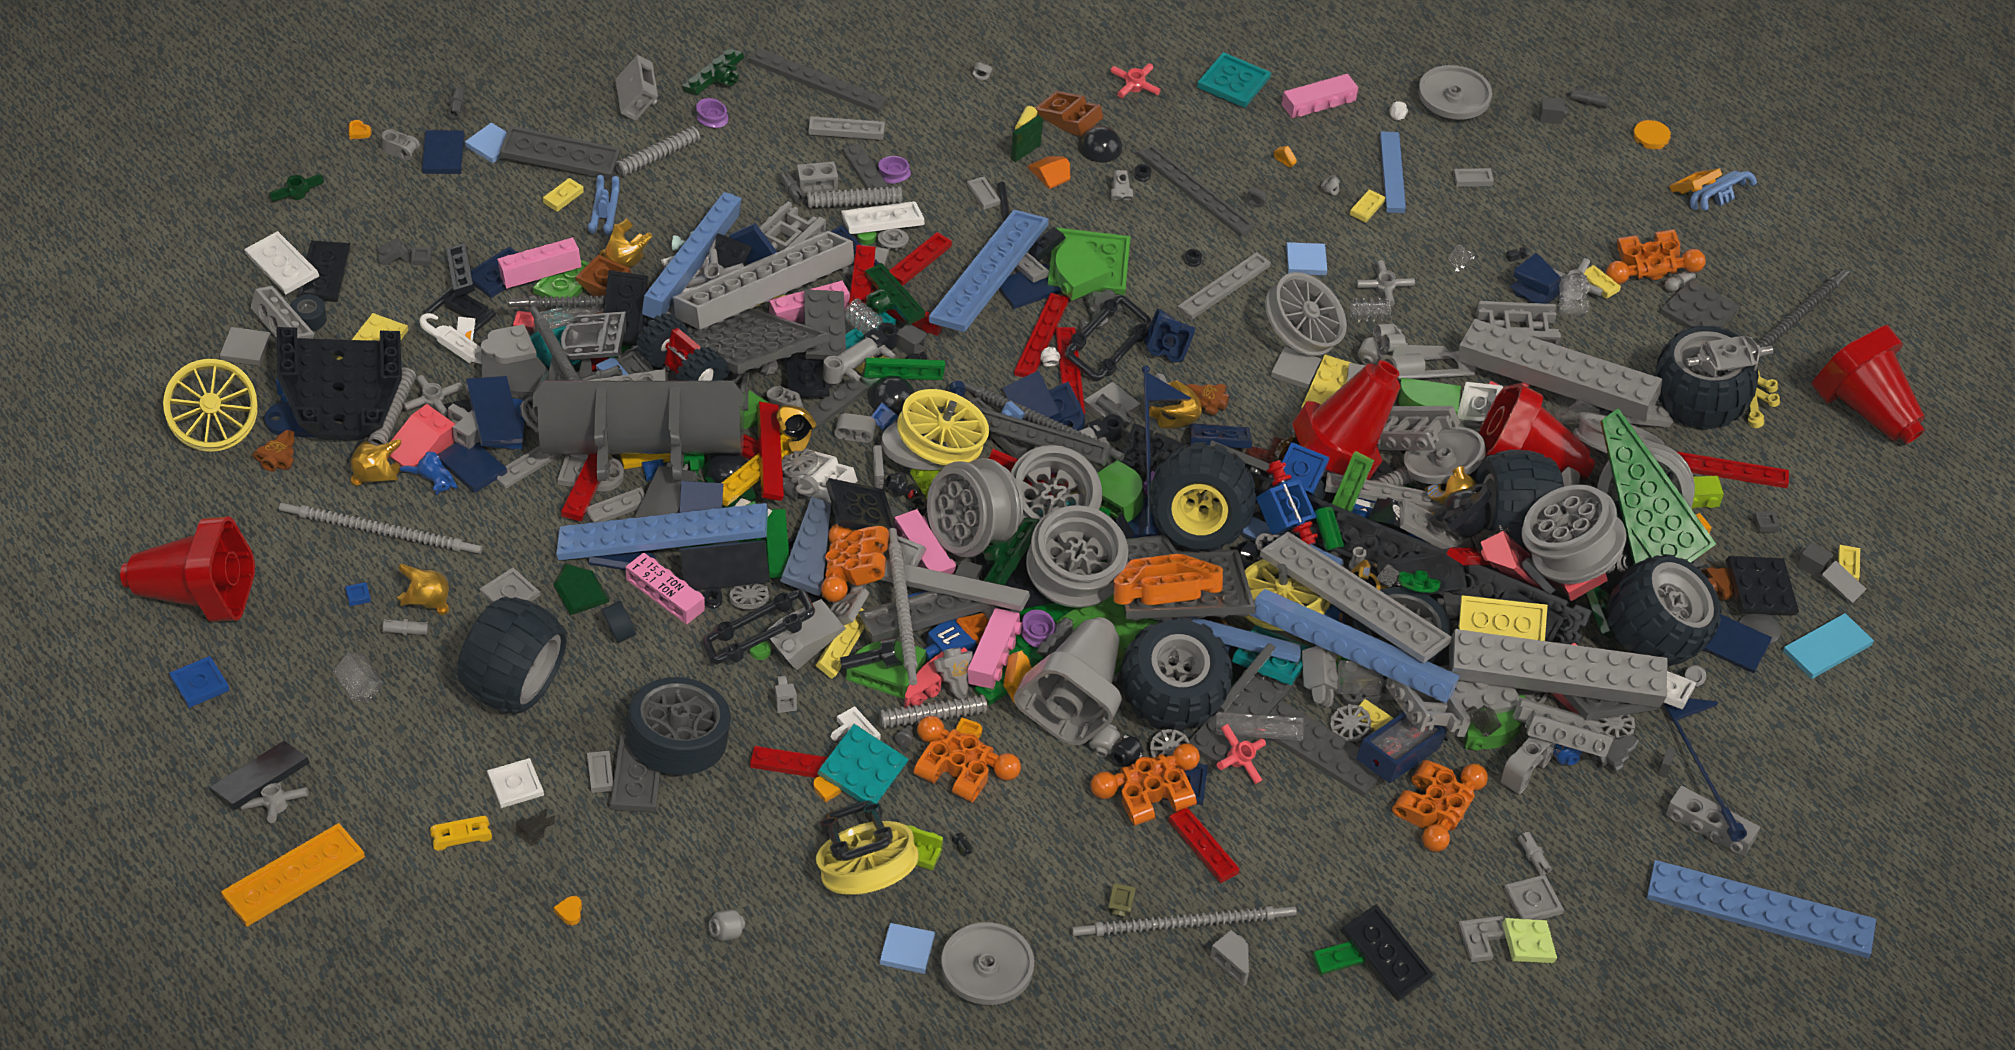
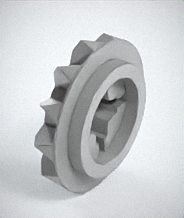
M897 228L881 231L878 235V243L881 244L882 248L897 251L898 248L904 249L908 245L909 237L903 230Z

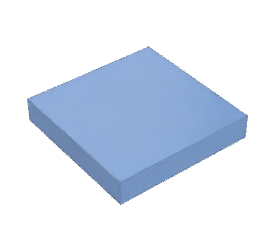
M490 123L466 140L465 147L489 162L494 163L501 158L500 149L507 132Z
M1287 242L1288 274L1300 272L1308 275H1327L1325 244Z
M890 923L880 958V965L925 974L935 932Z

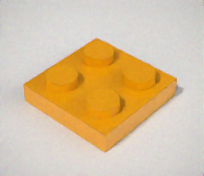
M1720 168L1695 172L1669 185L1671 192L1679 191L1680 194L1690 190L1695 192L1702 189L1704 184L1709 185L1716 182V178L1722 176Z

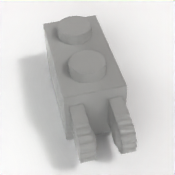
M1318 645L1302 650L1304 686L1312 691L1314 702L1320 703L1324 707H1330L1333 705L1334 700L1333 691L1338 689L1337 655Z

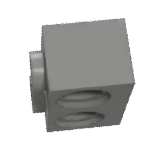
M835 162L797 165V181L802 192L813 193L814 191L838 190V174Z

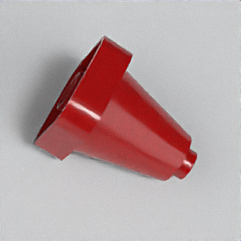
M1884 325L1842 348L1830 359L1811 383L1825 403H1830L1838 398L1841 399L1892 441L1901 438L1905 444H1909L1925 432L1924 427L1920 424L1924 420L1925 415L1896 357V353L1902 348L1903 343L1889 325Z
M1380 360L1377 365L1367 364L1323 404L1307 401L1292 422L1299 445L1329 457L1330 460L1326 470L1340 475L1345 474L1353 453L1357 451L1374 460L1366 479L1370 480L1382 463V457L1377 445L1400 390V383L1397 380L1400 375L1399 371L1392 364Z
M1521 383L1503 387L1492 402L1478 432L1483 438L1486 447L1485 459L1489 455H1495L1502 451L1529 450L1543 454L1544 457L1552 458L1561 473L1567 467H1570L1580 473V480H1586L1595 465V459L1589 457L1590 448L1541 406L1543 395Z
M232 517L203 518L198 523L195 535L132 554L129 561L122 564L120 578L122 585L125 588H130L136 596L200 607L210 622L237 621L243 615L254 580L255 560L251 548Z

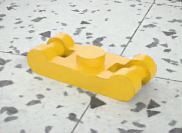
M479 816L432 826L430 833L431 837L434 838V849L438 851L444 850L448 846L491 840L492 833L488 829V817Z

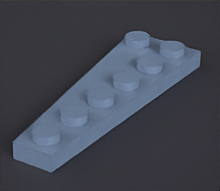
M813 496L811 497L780 582L803 589L817 596L821 594V585L824 578L831 503Z

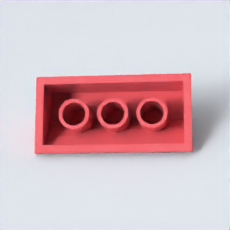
M1502 531L1481 541L1483 547L1481 554L1486 562L1489 561L1493 568L1496 567L1500 573L1543 590L1521 566V563L1531 555L1505 532Z

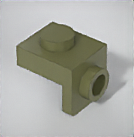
M1113 883L1108 911H1112V915L1117 917H1125L1126 914L1131 915L1136 887Z

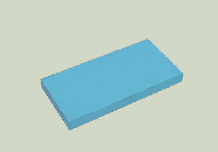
M1844 613L1785 646L1783 652L1810 679H1813L1872 646L1874 640Z

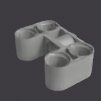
M1530 736L1507 761L1501 778V784L1520 795L1529 784L1533 769L1537 765L1545 768L1549 763L1556 743Z

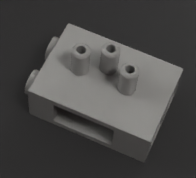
M637 55L616 78L620 112L633 120H637L651 104L655 105L657 103L656 98L658 97L653 63Z

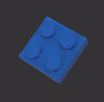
M1291 442L1282 463L1285 462L1287 465L1284 468L1286 475L1292 476L1287 483L1300 479L1305 492L1313 496L1329 463V457Z
M210 656L169 673L170 679L188 708L230 691L229 685Z

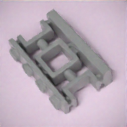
M788 201L783 206H780L774 215L768 217L766 222L759 228L774 248L782 251L826 232V219L822 217L817 219L813 216L809 221H806L798 216V208H792V203ZM783 233L791 238L783 242L775 237Z
M1479 301L1476 312L1478 320H1486L1487 323L1552 344L1559 345L1561 334L1559 329H1549L1548 323H1555V304ZM1494 317L1502 318V320H1494ZM1532 319H1541V322L1532 321ZM1510 322H1526V328L1510 327Z
M1393 406L1377 447L1378 450L1433 451L1436 448L1434 443L1439 441L1437 434L1442 429L1457 427L1461 422L1453 406Z
M1387 677L1386 688L1418 732H1424L1425 727L1428 730H1432L1434 725L1447 726L1458 737H1465L1472 718L1454 695L1445 703Z
M1521 697L1512 716L1514 720L1526 723L1525 727L1528 728L1526 733L1529 736L1601 757L1607 756L1613 741L1611 736L1600 733V722L1597 719L1586 721L1580 714Z

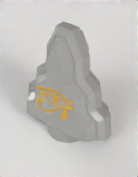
M960 647L946 649L943 651L944 657L934 661L936 671L941 672L943 681L949 683L951 693L957 700H960V698L966 699L969 688L967 681L968 667L973 658V651L961 652Z

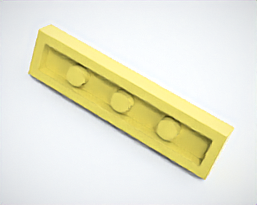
M857 614L852 623L844 625L846 629L827 645L815 665L831 679L837 675L842 667L840 657L849 655L864 630L859 614Z

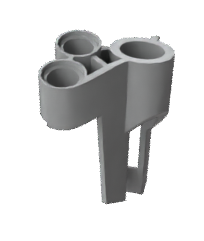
M1393 323L1376 324L1373 328L1377 353L1381 360L1392 364L1399 371L1400 375L1397 380H1401V378L1420 379L1471 376L1475 374V366L1459 361V351L1450 352L1444 346L1407 345L1408 343H1406L1405 337L1401 332L1402 330L1398 329ZM1453 358L1458 363V369L1425 371V360Z

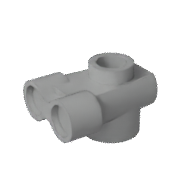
M1114 171L1111 183V199L1132 200L1133 189H1130L1127 171Z

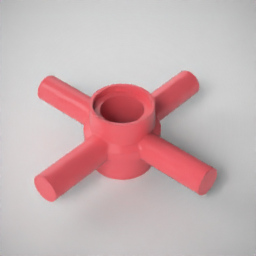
M1148 63L1142 70L1133 68L1128 73L1113 66L1111 73L1126 80V85L1117 93L1118 97L1123 98L1129 91L1140 92L1142 89L1158 95L1160 88L1145 82V76L1153 69V65Z
M1228 724L1223 726L1221 730L1232 748L1228 751L1225 759L1217 762L1218 769L1223 770L1230 765L1234 767L1244 766L1254 784L1262 781L1251 760L1255 757L1256 751L1266 745L1265 740L1261 738L1253 743L1248 741L1239 743Z

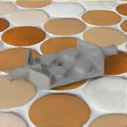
M1749 336L1702 342L1700 354H1697V357L1686 358L1687 367L1699 365L1713 377H1716V373L1719 370L1754 365V371H1756L1759 357L1773 354L1772 346L1760 347Z

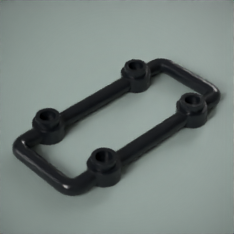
M1117 295L1102 304L1101 312L1081 333H1075L1071 337L1069 346L1065 350V355L1069 361L1091 379L1100 381L1105 376H1111L1116 371L1117 363L1137 341L1145 340L1152 320L1126 296ZM1122 303L1144 323L1138 324L1133 328L1131 337L1112 358L1103 360L1099 366L1100 371L1096 373L1073 352L1075 350H1082L1086 345V338L1107 316H1114L1118 310V304Z
M797 589L789 594L785 592L780 593L774 597L773 602L731 623L728 621L720 623L715 631L703 638V646L709 660L713 664H720L728 659L732 662H739L744 658V651L786 630L791 633L800 631L802 629V622L810 619L815 614V608L807 592L803 589ZM798 598L801 599L806 609L805 612L799 615L796 613L790 614L784 618L783 623L741 644L732 643L726 647L725 652L719 655L716 654L711 643L718 638L728 641L734 637V630L776 609L786 612L792 607V601Z
M866 800L831 811L824 816V820L820 823L822 831L831 838L833 843L830 846L831 854L837 861H849L883 850L892 843L893 833L891 828L885 827L882 822L881 815L883 811L879 803ZM864 811L866 819H869V822H873L876 828L873 833L876 842L849 850L848 843L841 841L838 834L840 828L838 819Z

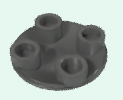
M1746 614L1739 622L1772 637L1769 647L1781 635L1780 625L1773 617L1767 614Z

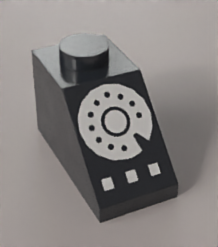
M1389 497L1387 499L1377 498L1369 519L1400 532L1408 533V531L1400 528V506L1397 505L1398 502Z

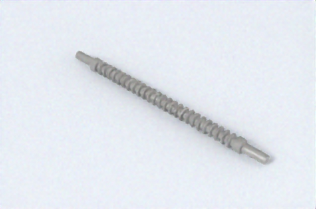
M280 503L279 511L296 514L304 519L309 517L310 520L314 518L315 521H318L320 519L321 522L326 521L327 524L332 522L333 525L337 523L338 526L343 524L344 527H347L348 525L350 529L353 527L356 530L360 528L361 531L366 529V532L371 530L373 534L376 532L379 535L383 533L384 536L389 534V537L394 535L396 539L399 537L402 540L406 538L407 541L412 539V542L417 540L419 544L422 542L425 545L429 543L430 546L435 544L436 547L441 545L442 549L445 547L448 550L452 548L456 552L463 550L477 554L482 553V546L462 542V539L458 538L454 540L452 537L447 539L446 536L441 538L440 534L435 536L434 533L430 535L429 532L424 534L423 531H420L418 533V530L412 531L411 528L408 530L406 527L401 529L400 526L395 528V525L389 526L388 523L384 525L383 522L378 524L377 521L372 523V520L366 521L365 518L362 520L360 517L355 519L354 516L349 518V515L344 517L342 513L340 515L337 512L332 514L331 511L326 513V510L321 512L319 508L317 510L314 507L310 509L306 505L299 507Z
M891 528L888 530L890 540L888 550L904 668L908 673L909 684L916 685V668L918 665L915 655L901 544L898 542L897 530Z
M1267 906L1264 909L1259 907L1258 910L1253 908L1252 911L1248 908L1246 911H1243V909H1240L1239 912L1234 910L1232 913L1228 910L1227 913L1221 911L1218 914L1215 911L1214 914L1208 912V915H1205L1203 912L1201 915L1196 913L1195 916L1189 914L1188 917L1185 914L1182 917L1176 915V918H1173L1172 915L1169 918L1164 916L1163 919L1158 916L1156 920L1151 917L1150 920L1144 918V921H1141L1138 918L1137 921L1132 919L1129 922L1126 919L1125 922L1119 920L1118 923L1112 921L1111 924L1108 921L1105 924L1103 922H1095L1094 925L1072 927V935L1095 934L1096 936H1103L1104 933L1110 935L1111 932L1116 935L1117 932L1122 934L1123 931H1126L1128 934L1129 931L1135 933L1136 930L1142 932L1143 929L1148 932L1149 929L1155 931V928H1158L1160 931L1161 928L1167 930L1168 927L1174 929L1175 926L1178 929L1181 926L1187 928V925L1191 928L1193 925L1199 927L1200 924L1205 927L1207 923L1210 926L1213 923L1218 925L1219 922L1223 925L1225 922L1231 924L1232 921L1237 924L1238 921L1244 923V920L1250 922L1253 919L1256 922L1257 919L1263 921L1264 918L1267 921H1271L1275 917L1296 916L1297 910L1296 907L1273 908L1272 906Z

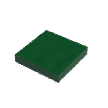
M1040 115L1013 131L1011 160L1015 163L1041 146L1043 118Z

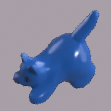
M432 451L426 452L424 458L419 460L416 467L406 465L399 469L403 472L419 474L421 477L434 482L433 490H436V495L439 492L449 490L450 486L454 489L458 488L452 475L442 465L438 455Z

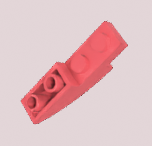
M965 647L961 649V652L968 651ZM943 652L932 658L916 674L917 684L909 685L906 691L904 708H907V706L913 707V705L920 706L926 699L933 698L939 694L941 682L945 681H943L941 672L936 671L934 661L944 657Z

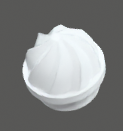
M1394 102L1389 110L1391 117L1394 120L1404 119L1408 113L1407 105L1403 102Z
M1047 347L1042 351L1040 358L1044 366H1056L1059 364L1060 354L1056 348Z

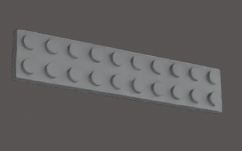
M1286 532L1260 551L1261 558L1278 568L1279 564H1285L1287 575L1422 663L1428 661L1451 643L1452 637L1290 532Z

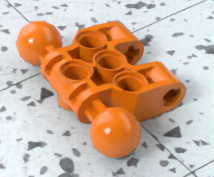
M1674 229L1655 232V242H1647L1645 244L1639 242L1637 235L1617 238V248L1621 261L1610 263L1607 266L1606 275L1619 285L1625 283L1629 276L1634 275L1637 276V279H1642L1643 276H1646L1647 278L1658 280L1667 275V272L1671 274L1677 273L1679 268H1684L1691 273L1699 272L1704 268L1706 258L1698 249H1690L1680 258V242Z
M838 524L831 527L828 533L831 545L829 552L825 556L827 560L826 579L821 585V592L826 600L839 602L847 594L846 582L849 581V583L859 586L884 577L886 557L881 553H884L888 548L889 531L883 526L867 527L854 531L852 528H844L838 526Z
M926 716L919 721L917 726L918 735L924 742L930 744L914 768L915 775L934 784L943 772H949L950 775L958 778L953 786L952 793L971 803L974 802L988 782L989 770L987 764L994 767L996 776L1002 780H1014L1019 776L1021 763L1014 754L1005 753L999 756L993 753V747L984 745L973 734H962L956 729H953L951 732L946 730L942 720L936 716Z
M1189 743L1180 744L1175 748L1171 756L1165 757L1163 754H1160L1154 758L1141 757L1131 766L1122 767L1119 774L1113 775L1106 771L1099 772L1092 778L1090 788L1097 798L1109 799L1115 795L1118 787L1124 786L1122 790V804L1133 826L1155 819V812L1151 803L1159 802L1163 798L1169 800L1175 812L1197 804L1194 791L1184 771L1192 770L1198 765L1200 754L1194 745Z
M1424 760L1420 763L1411 780L1416 787L1426 791V794L1420 795L1404 790L1392 807L1394 815L1420 828H1426L1422 834V841L1428 850L1440 852L1448 847L1450 842L1448 831L1454 830L1463 819L1464 813L1475 797L1473 791L1481 790L1486 786L1488 774L1486 769L1480 764H1469L1463 768L1460 775L1461 784L1457 782L1453 770Z

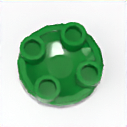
M1416 570L1415 574L1400 572L1398 576V582L1402 586L1420 593L1436 592L1441 584L1439 580L1427 577L1428 573L1422 570Z

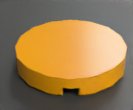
M1645 120L1638 123L1633 134L1635 141L1638 144L1640 142L1643 144V147L1648 149H1661L1669 143L1671 136L1668 127L1653 120Z

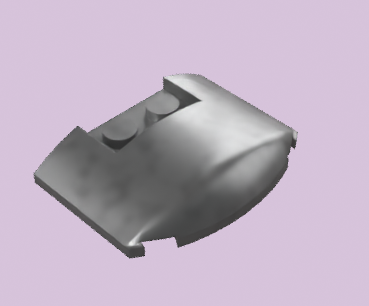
M626 312L578 315L575 317L577 322L569 323L563 331L561 338L562 349L570 360L620 356L622 354L623 335L626 333Z

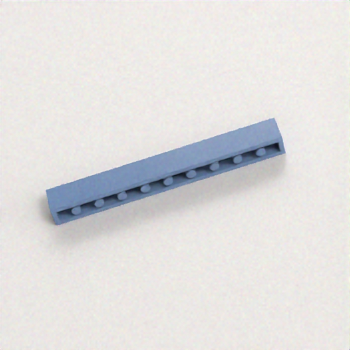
M723 192L644 295L643 315L654 318L657 315L661 317V314H666L674 303L673 297L682 293L703 265L716 235L719 233L725 236L739 217L740 197Z
M1264 589L1256 597L1254 602L1255 614H1250L1255 618L1442 702L1447 703L1455 691L1460 676L1428 661L1422 663L1397 647L1267 589Z

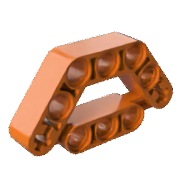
M1184 554L1133 559L1126 564L1123 572L1121 571L1114 579V602L1124 605L1131 603L1135 598H1141L1143 604L1157 605L1195 600L1201 597V590L1210 593H1217L1223 590V568Z

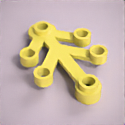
M1758 371L1759 378L1757 384L1766 388L1770 393L1776 392L1778 390L1777 381L1774 379L1766 380L1760 377V372ZM1756 388L1755 396L1750 404L1751 412L1748 415V424L1751 427L1760 428L1764 425V415L1759 411L1757 397L1767 402L1769 406L1776 407L1780 404L1778 394L1773 393L1769 395Z

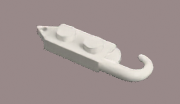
M426 313L420 317L421 327L435 337L439 343L468 363L475 362L481 364V347L451 326L442 325L435 328L427 323L426 319L428 318L438 320V317L434 314Z

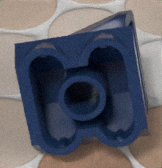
M1537 253L1533 254L1514 270V278L1517 281L1510 286L1517 297L1526 298L1529 300V303L1549 304L1560 295L1563 289L1560 286L1561 277Z
M1157 308L1148 329L1147 337L1144 340L1146 345L1145 351L1150 352L1154 356L1169 358L1172 362H1182L1193 339L1195 327L1183 324L1165 311Z

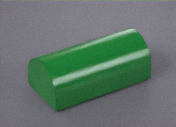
M1324 507L1314 511L1325 551L1344 547L1333 508Z

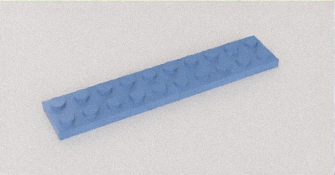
M1013 210L929 315V323L965 332L1049 225L1048 218Z
M767 503L560 526L557 558L558 560L767 537Z
M1655 860L1647 894L1648 900L1870 958L1876 918Z

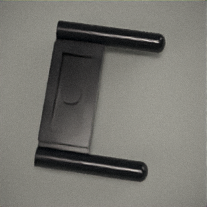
M450 287L423 311V314H432L445 304L447 308L463 317L475 318L474 334L496 316V312L493 309L489 310L486 305L468 295L456 296L453 287Z

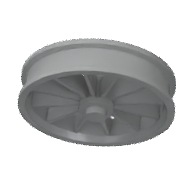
M1293 272L1282 277L1278 283L1269 289L1265 299V308L1269 322L1277 335L1292 349L1304 355L1316 357L1328 353L1333 346L1342 341L1347 329L1344 310L1334 293L1320 280L1305 273ZM1309 295L1314 298L1313 301H1310ZM1299 327H1302L1303 334L1298 331Z
M1581 412L1579 415L1580 424L1578 428L1574 429L1573 434L1582 442L1607 453L1600 423L1606 416L1592 412ZM1630 424L1643 442H1655L1665 445L1657 436ZM1607 456V459H1606L1607 461H1605L1604 466L1606 465V463H1607L1608 460H1609L1608 456Z

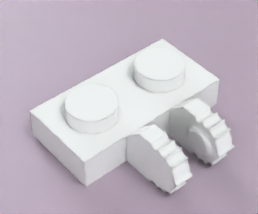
M855 706L837 716V722L841 727L835 729L830 736L835 742L843 738L852 725L856 724L880 740L881 734Z

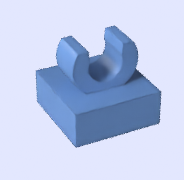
M1012 401L1007 402L1001 414L1018 419H1023L1025 415Z

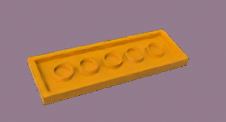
M338 823L221 891V896L244 925L248 927L365 858L364 851Z

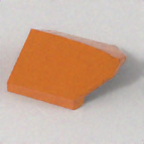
M1048 156L1027 166L1049 189L1070 180V162L1063 156Z
M981 613L958 618L956 622L979 645L989 620Z

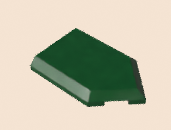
M567 563L563 565L553 585L570 616L610 602L592 570Z

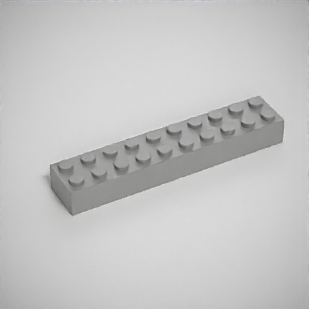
M826 231L673 297L676 319L699 330H703L714 323L724 321V319L730 316H736L746 309H752L762 302H768L776 296L784 295L792 289H798L808 282H814L824 275H830L838 269H844L847 265L855 262L853 241Z
M1474 319L1459 348L1460 362L1610 411H1615L1619 408L1623 415L1644 422L1647 421L1661 391L1662 378Z
M1455 629L1451 638L1448 671L1459 675V680L1653 707H1661L1667 697V658L1460 629Z

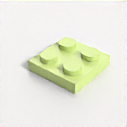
M1504 919L1502 925L1512 961L1554 963L1556 961L1557 955L1547 920Z

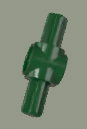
M321 174L306 179L300 175H292L288 177L284 187L269 192L270 200L275 202L286 197L293 200H301L306 196V193H309L310 188L323 184L324 178Z

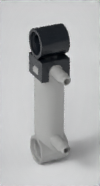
M882 323L879 325L878 331L875 328L864 334V340L837 356L825 358L823 380L830 384H837L842 381L843 375L846 374L850 378L859 381L861 376L853 369L864 363L866 357L880 358L884 355L887 358H895V354L891 350L896 347L897 326L892 323Z
M1115 414L1107 415L1103 422L1100 418L1087 423V428L1079 431L1110 445L1109 442H1116L1121 439L1123 419Z

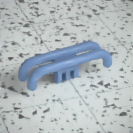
M1749 171L1730 172L1716 179V182L1705 185L1702 189L1693 192L1690 199L1691 209H1698V198L1700 196V205L1703 211L1708 210V199L1712 195L1715 197L1716 204L1722 206L1724 203L1726 204L1729 200L1732 201L1735 198L1732 185L1739 182L1743 186L1746 184L1747 178L1749 184L1755 186L1757 183L1756 178Z
M598 175L588 232L595 234L599 218H607L603 231L608 236L612 233L619 195V177H612V190L609 202L608 190L604 189V177Z

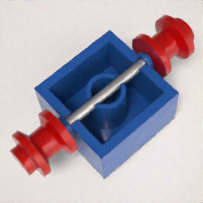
M1278 460L1269 464V469L1266 472L1273 475L1275 480L1272 482V485L1277 487L1256 497V500L1271 534L1275 535L1292 529L1293 533H1298L1301 538L1300 540L1308 545L1316 543L1315 539L1318 535L1313 534L1310 530V527L1313 525L1311 520L1316 518V515L1300 479L1287 483L1292 476L1286 475L1284 468L1287 466L1286 463H1281Z

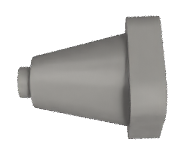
M1102 617L1083 621L1055 652L1049 654L1024 675L1014 695V702L1020 711L1062 742L1071 745L1086 743L1111 724L1122 700L1121 694L1112 684L1119 647V636L1115 631L1113 623Z

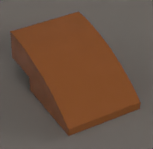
M1055 91L1035 108L1037 114L1044 120L1063 131L1082 136L1086 130L1104 118L1101 105L1086 102L1083 95Z
M598 254L575 279L592 296L595 297L597 295L598 298H601V295H603L605 298L609 270L631 273V268Z

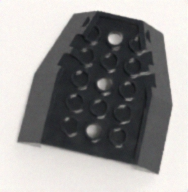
M276 327L277 378L300 427L318 439L360 440L383 427L402 381L400 331L380 330L379 341L297 338V328ZM338 355V356H341V357H343V358L340 359V360H337V359H334L333 356ZM335 387H341V388H343L344 390H342V391H336V390H334L333 388H335ZM336 419H342V420H344L345 422H343V423H336L334 420H336Z

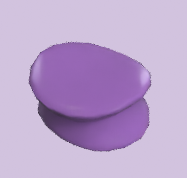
M712 98L702 99L697 103V120L700 123L711 128H721L727 124L728 114L723 103Z
M888 156L878 163L879 173L886 183H899L911 175L909 163L902 157Z
M1031 610L1023 617L1021 634L1027 643L1039 648L1040 643L1045 642L1047 636L1055 632L1056 625L1053 618L1047 612Z

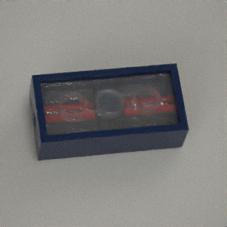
M1403 712L1363 739L1356 759L1390 784L1436 752L1441 747L1448 729L1444 726L1434 725L1432 730H1428L1425 727L1424 732H1418Z

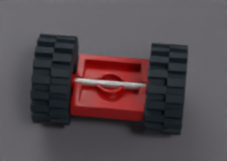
M663 313L661 317L657 315L654 317V321H648L649 325L647 327L644 325L642 328L644 330L643 333L638 335L640 340H637L636 343L638 345L636 347L637 351L653 366H668L676 373L675 378L678 379L676 381H724L723 379L728 376L726 372L729 368L727 361L710 347H700L689 337L688 328L671 314L666 315Z

